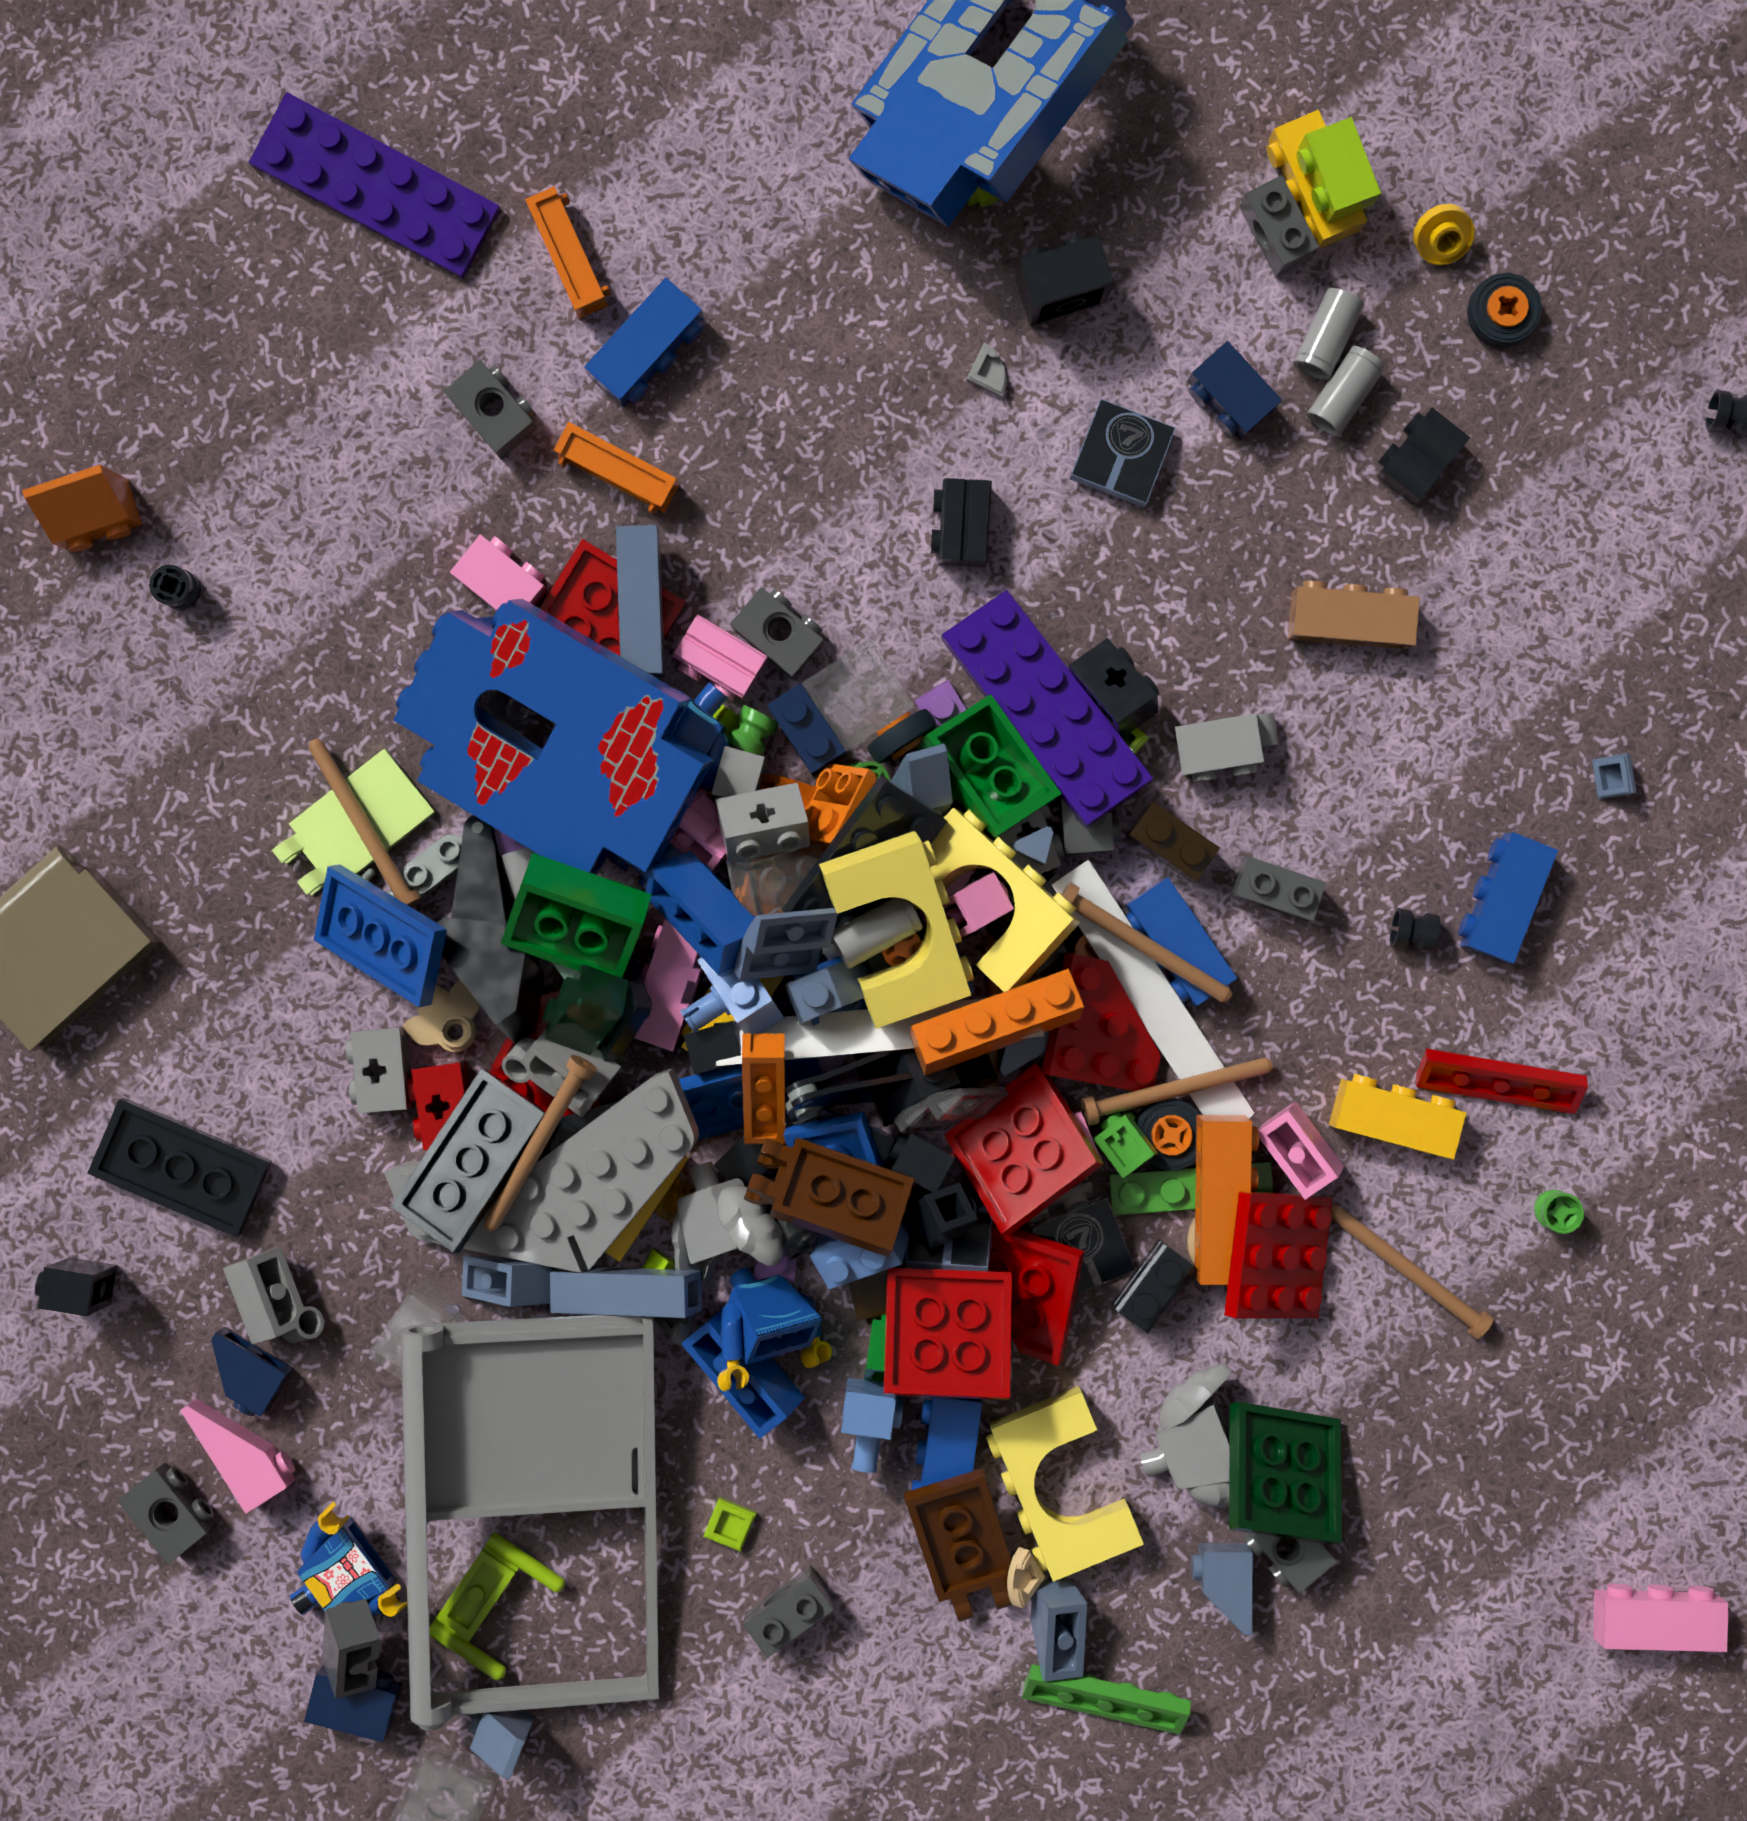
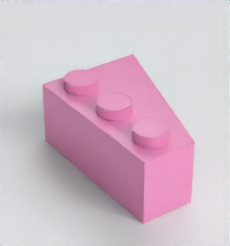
M664 920L663 926H658L651 948L655 949L651 963H645L642 970V979L647 994L652 1001V1010L650 1016L645 1019L634 1038L674 1052L677 1049L681 1038L680 1034L686 1024L685 1017H683L680 1010L693 1004L704 971L697 961L701 956L667 920Z

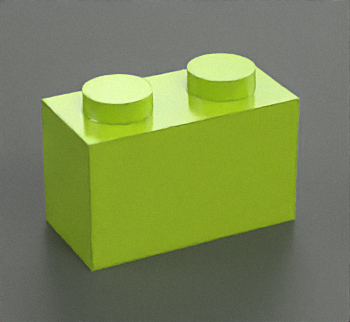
M1352 117L1305 134L1298 147L1297 161L1304 175L1309 174L1314 187L1311 190L1314 206L1319 213H1324L1327 223L1373 206L1381 195V191Z

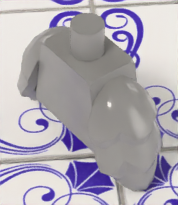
M712 1161L689 1168L696 1192L681 1197L677 1201L678 1212L674 1218L671 1241L675 1248V1269L701 1270L703 1290L708 1286L713 1276L714 1268L720 1259V1254L737 1248L742 1252L750 1254L757 1261L767 1266H776L783 1255L781 1241L783 1231L776 1220L769 1216L770 1209L768 1204L757 1205L744 1200L748 1187H745L739 1178L719 1184Z
M1224 1363L1212 1366L1206 1370H1197L1184 1383L1177 1384L1171 1389L1164 1399L1159 1412L1158 1420L1160 1426L1157 1428L1156 1437L1160 1447L1140 1454L1143 1468L1148 1477L1169 1470L1177 1489H1186L1188 1494L1195 1500L1216 1508L1229 1506L1230 1432L1215 1395L1211 1396L1232 1371Z

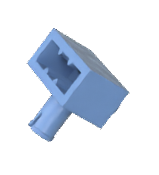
M702 957L697 960L713 986L710 987V993L687 1008L680 1010L694 1033L725 1012L727 1015L731 1014L744 1033H751V1035L763 1033L784 1019L759 979L740 981L734 973V969L717 975Z
M901 1223L892 1252L888 1258L820 1234L816 1238L810 1258L830 1290L901 1265L909 1236Z
M855 1378L847 1379L841 1433L856 1435L854 1459L851 1466L856 1471L877 1472L881 1439L890 1440L892 1428L900 1429L903 1396L883 1395V1382Z

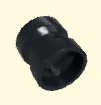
M1717 389L1713 393L1708 409L1717 410L1715 419L1706 417V429L1721 432L1727 428L1732 430L1735 435L1747 437V395L1745 394L1739 398L1734 397L1730 391Z
M170 564L164 565L156 569L150 577V592L155 600L171 608L179 610L191 608L200 598L202 590L200 581L194 574L181 567Z
M1397 908L1393 916L1392 926L1399 928L1398 931L1391 930L1390 947L1404 950L1411 944V947L1416 948L1419 953L1432 955L1440 935V916L1425 913L1422 916L1417 915L1415 918L1411 910Z

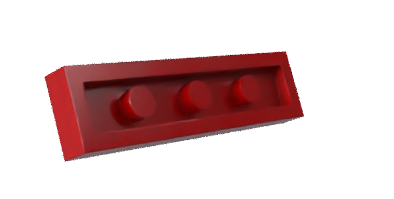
M1427 1048L1416 1073V1087L1571 1114H1576L1588 1089L1587 1075Z

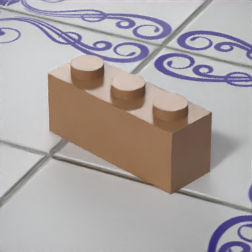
M1304 581L1303 587L1298 586L1291 593L1288 640L1405 650L1416 645L1420 597L1408 596L1407 589L1384 588L1383 593L1368 592V586L1346 584L1343 585V590L1327 589L1328 583Z

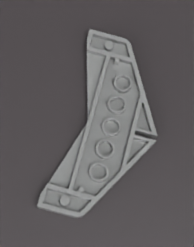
M674 1068L655 1074L548 1155L539 1158L499 1228L493 1232L484 1228V1219L490 1211L491 1205L463 1249L582 1273L586 1268L589 1271L698 1140V1126ZM407 1161L384 1171L395 1199L420 1161ZM402 1215L406 1227L413 1237L418 1240L440 1244Z

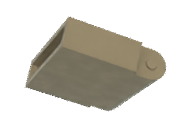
M60 845L54 847L0 896V1020L28 1051L42 1050L161 942L97 870L85 869L68 850Z

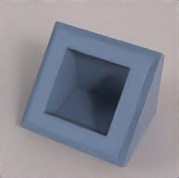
M1630 753L1592 760L1598 799L1637 793Z
M1047 826L1015 841L1011 847L1017 854L1044 865L1046 864L1053 836L1052 828Z

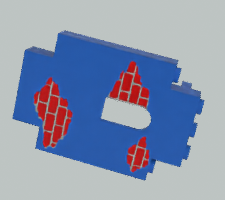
M524 599L508 600L507 603H503L497 609L494 617L475 618L463 610L449 611L447 614L441 615L433 627L432 635L434 639L429 649L422 652L414 665L416 675L411 685L403 689L396 701V707L399 709L393 721L435 745L434 747L431 746L424 753L419 764L422 771L417 781L535 853L586 872L598 875L610 851L645 872L649 871L651 866L659 864L714 762V759L672 735L691 698ZM488 690L501 691L556 724L538 758L482 724L477 714V703L483 693Z

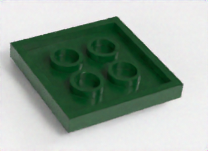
M1245 1402L1230 1404L1229 1530L1331 1545L1342 1543L1341 1419Z

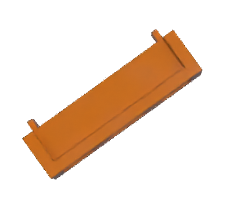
M555 186L526 198L525 201L578 318H584L608 307L605 297L610 296L611 291L608 285L600 288L564 208V206L570 204L567 193L558 195Z
M569 421L553 450L558 454L557 457L560 458L558 461L560 467L565 468L567 463L646 503L649 505L648 512L651 515H654L656 510L665 513L679 487L677 478Z
M743 1033L744 1144H763L765 1138L785 1144L783 1136L786 1128L785 1033H776V1035L773 1033H755L752 1035L751 1033Z

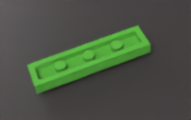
M1251 1162V1167H1256L1258 1173L1256 1192L1274 1193L1271 1162ZM1196 1167L1170 1171L1132 1172L1125 1178H1122L1119 1173L1108 1174L1113 1215L1195 1209Z
M1031 1664L1022 1692V1699L1179 1735L1190 1716L1191 1700L1178 1698L1173 1693H1156L1139 1689L1130 1683L1117 1684L1100 1680L1091 1674H1083V1677L1044 1682L1040 1666Z

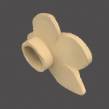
M460 979L453 985L450 992L436 985L432 1005L416 1006L419 1015L407 1020L403 1027L409 1037L423 1046L439 1044L449 1052H461L468 1049L475 1040L476 1027L472 1020L477 1014L480 1004ZM452 1025H460L464 1030L463 1036L458 1040H453L448 1036V1030Z

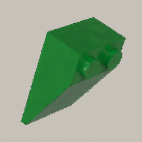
M991 694L928 733L916 748V751L945 744L948 753L952 797L967 811L970 809L987 825L985 829L995 838L1062 794Z

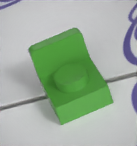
M1120 1112L1114 1113L1099 1125L1103 1132L1094 1138L1097 1145L1122 1178L1127 1177L1158 1153L1135 1123L1138 1117L1134 1112L1124 1116Z

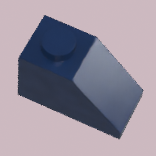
M222 1328L214 1334L211 1341L225 1396L234 1401L233 1406L238 1411L248 1416H255L256 1414L261 1417L270 1410L294 1368L255 1344H251L250 1341L228 1328Z

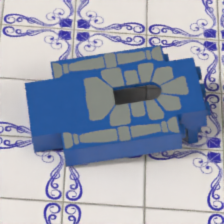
M928 0L851 103L853 108L871 128L850 155L849 161L866 181L946 227L950 226L978 187L1007 203L1127 43L1128 38L1125 34L1134 22L1125 9L1127 5L1125 0H1035V10L1031 18L993 68L970 55L1004 9L1014 0Z

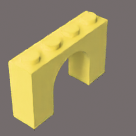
M952 808L944 817L948 822L931 844L937 865L930 867L934 881L942 880L945 890L959 876L975 869L995 870L1010 885L1015 903L1011 924L1001 938L976 964L986 976L1005 992L1024 985L1079 925L1080 921L1073 915L1077 908L1061 893L1058 892L1053 897L1042 886L1047 880L1029 864L1024 869L1012 859L1017 852L1000 837H997L995 841L990 839L983 832L987 825L970 809L963 814L961 811ZM910 901L914 908L920 911L922 910L920 907H918L916 904Z
M915 831L819 864L837 914L888 897L911 901L924 912L926 920L925 936L915 954L903 963L858 978L870 1017L876 1029L971 996L967 982L974 980L973 973L967 957L959 958L955 946L956 943L962 942L954 918L947 920L943 905L949 904L944 884L941 879L934 881L930 867L937 865L933 849L929 840L922 842Z
M1079 1386L989 1422L992 1434L986 1436L994 1459L1002 1456L1008 1471L1002 1473L1001 1476L1010 1497L1018 1495L1023 1509L1016 1512L1026 1535L1033 1532L1038 1547L1032 1549L1033 1555L1042 1572L1049 1571L1053 1582L1144 1545L1125 1498L1081 1516H1064L1048 1509L1035 1493V1474L1042 1459L1054 1448L1097 1431Z

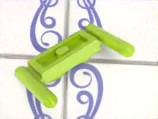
M494 1531L429 1629L430 1637L495 1681H499L505 1676L506 1667L469 1641L518 1568L555 1593H559L564 1589L565 1579Z

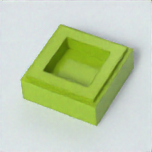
M719 1497L703 1537L741 1552L756 1516V1511Z

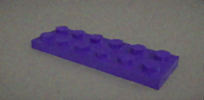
M288 92L285 93L248 162L255 169L461 279H464L501 210L498 204Z
M1007 590L941 635L942 642L984 697L991 694L1062 793L1060 796L1086 829L1152 783L1153 777Z

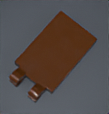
M797 1137L793 1148L783 1145L776 1140L765 1138L757 1164L768 1169L779 1168L775 1181H771L758 1174H752L744 1200L757 1205L771 1204L773 1206L769 1216L889 1258L915 1178Z
M983 1469L974 1470L904 1492L905 1502L938 1601L942 1602L951 1599L958 1622L974 1617L968 1593L990 1587L997 1610L1012 1606L1006 1583L1012 1559Z

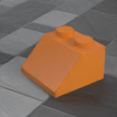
M102 465L22 490L26 502L51 543L68 549L69 552L87 550L93 546V540L107 537L108 540L126 537L131 534V528L142 525L128 479Z

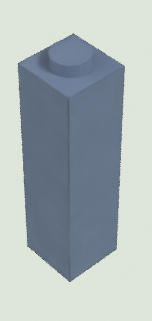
M657 525L616 526L620 657L656 678L665 677L660 530Z
M592 1267L589 1271L586 1268L582 1273L564 1269L551 1271V1313L686 1318L702 1312L701 1270Z

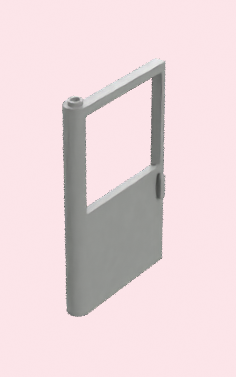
M590 1315L419 1324L401 1329L411 1721L419 1725L423 1730H436L443 1727L444 1723L452 1718V1715L659 1699L653 1317ZM636 1507L644 1509L647 1668L645 1675L640 1677L434 1692L431 1689L427 1524L430 1521Z

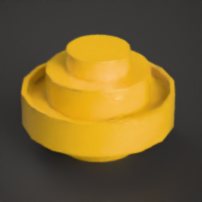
M1454 204L1437 205L1419 218L1414 228L1413 242L1419 255L1426 262L1434 265L1451 264L1469 251L1474 241L1475 227L1469 214L1460 206Z

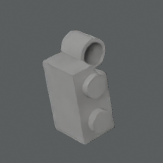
M1255 713L1175 727L1182 775L1192 776L1193 783L1217 779V771L1229 769L1233 770V776L1257 773V764L1265 763L1263 748L1279 745L1274 713L1259 715Z
M556 1018L537 1040L528 1037L522 1038L502 1061V1069L511 1080L524 1083L530 1079L553 1097L557 1094L570 1071L566 1064L571 1055L580 1056L591 1062L597 1068L591 1080H583L568 1106L569 1109L581 1118L587 1114L606 1090L621 1066L615 1061H604L600 1050Z
M281 1246L223 1268L251 1344L280 1335L287 1342L299 1343L316 1338L321 1334L324 1327L323 1316L315 1307L303 1306ZM299 1318L304 1322V1332L299 1326Z

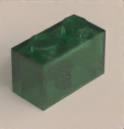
M582 964L572 978L566 977L557 999L551 998L547 1003L543 1014V1021L548 1023L545 1040L591 1055L623 1015L629 981Z

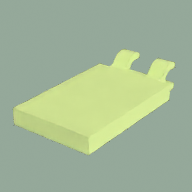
M386 749L381 750L345 779L387 851L436 813ZM333 790L329 791L291 821L289 825L296 834L284 840L272 850L280 862H285L286 864L290 863L302 852L307 856L316 869L306 874L297 883L307 895L310 894L311 896L324 887L327 866L342 865L358 875L374 862Z

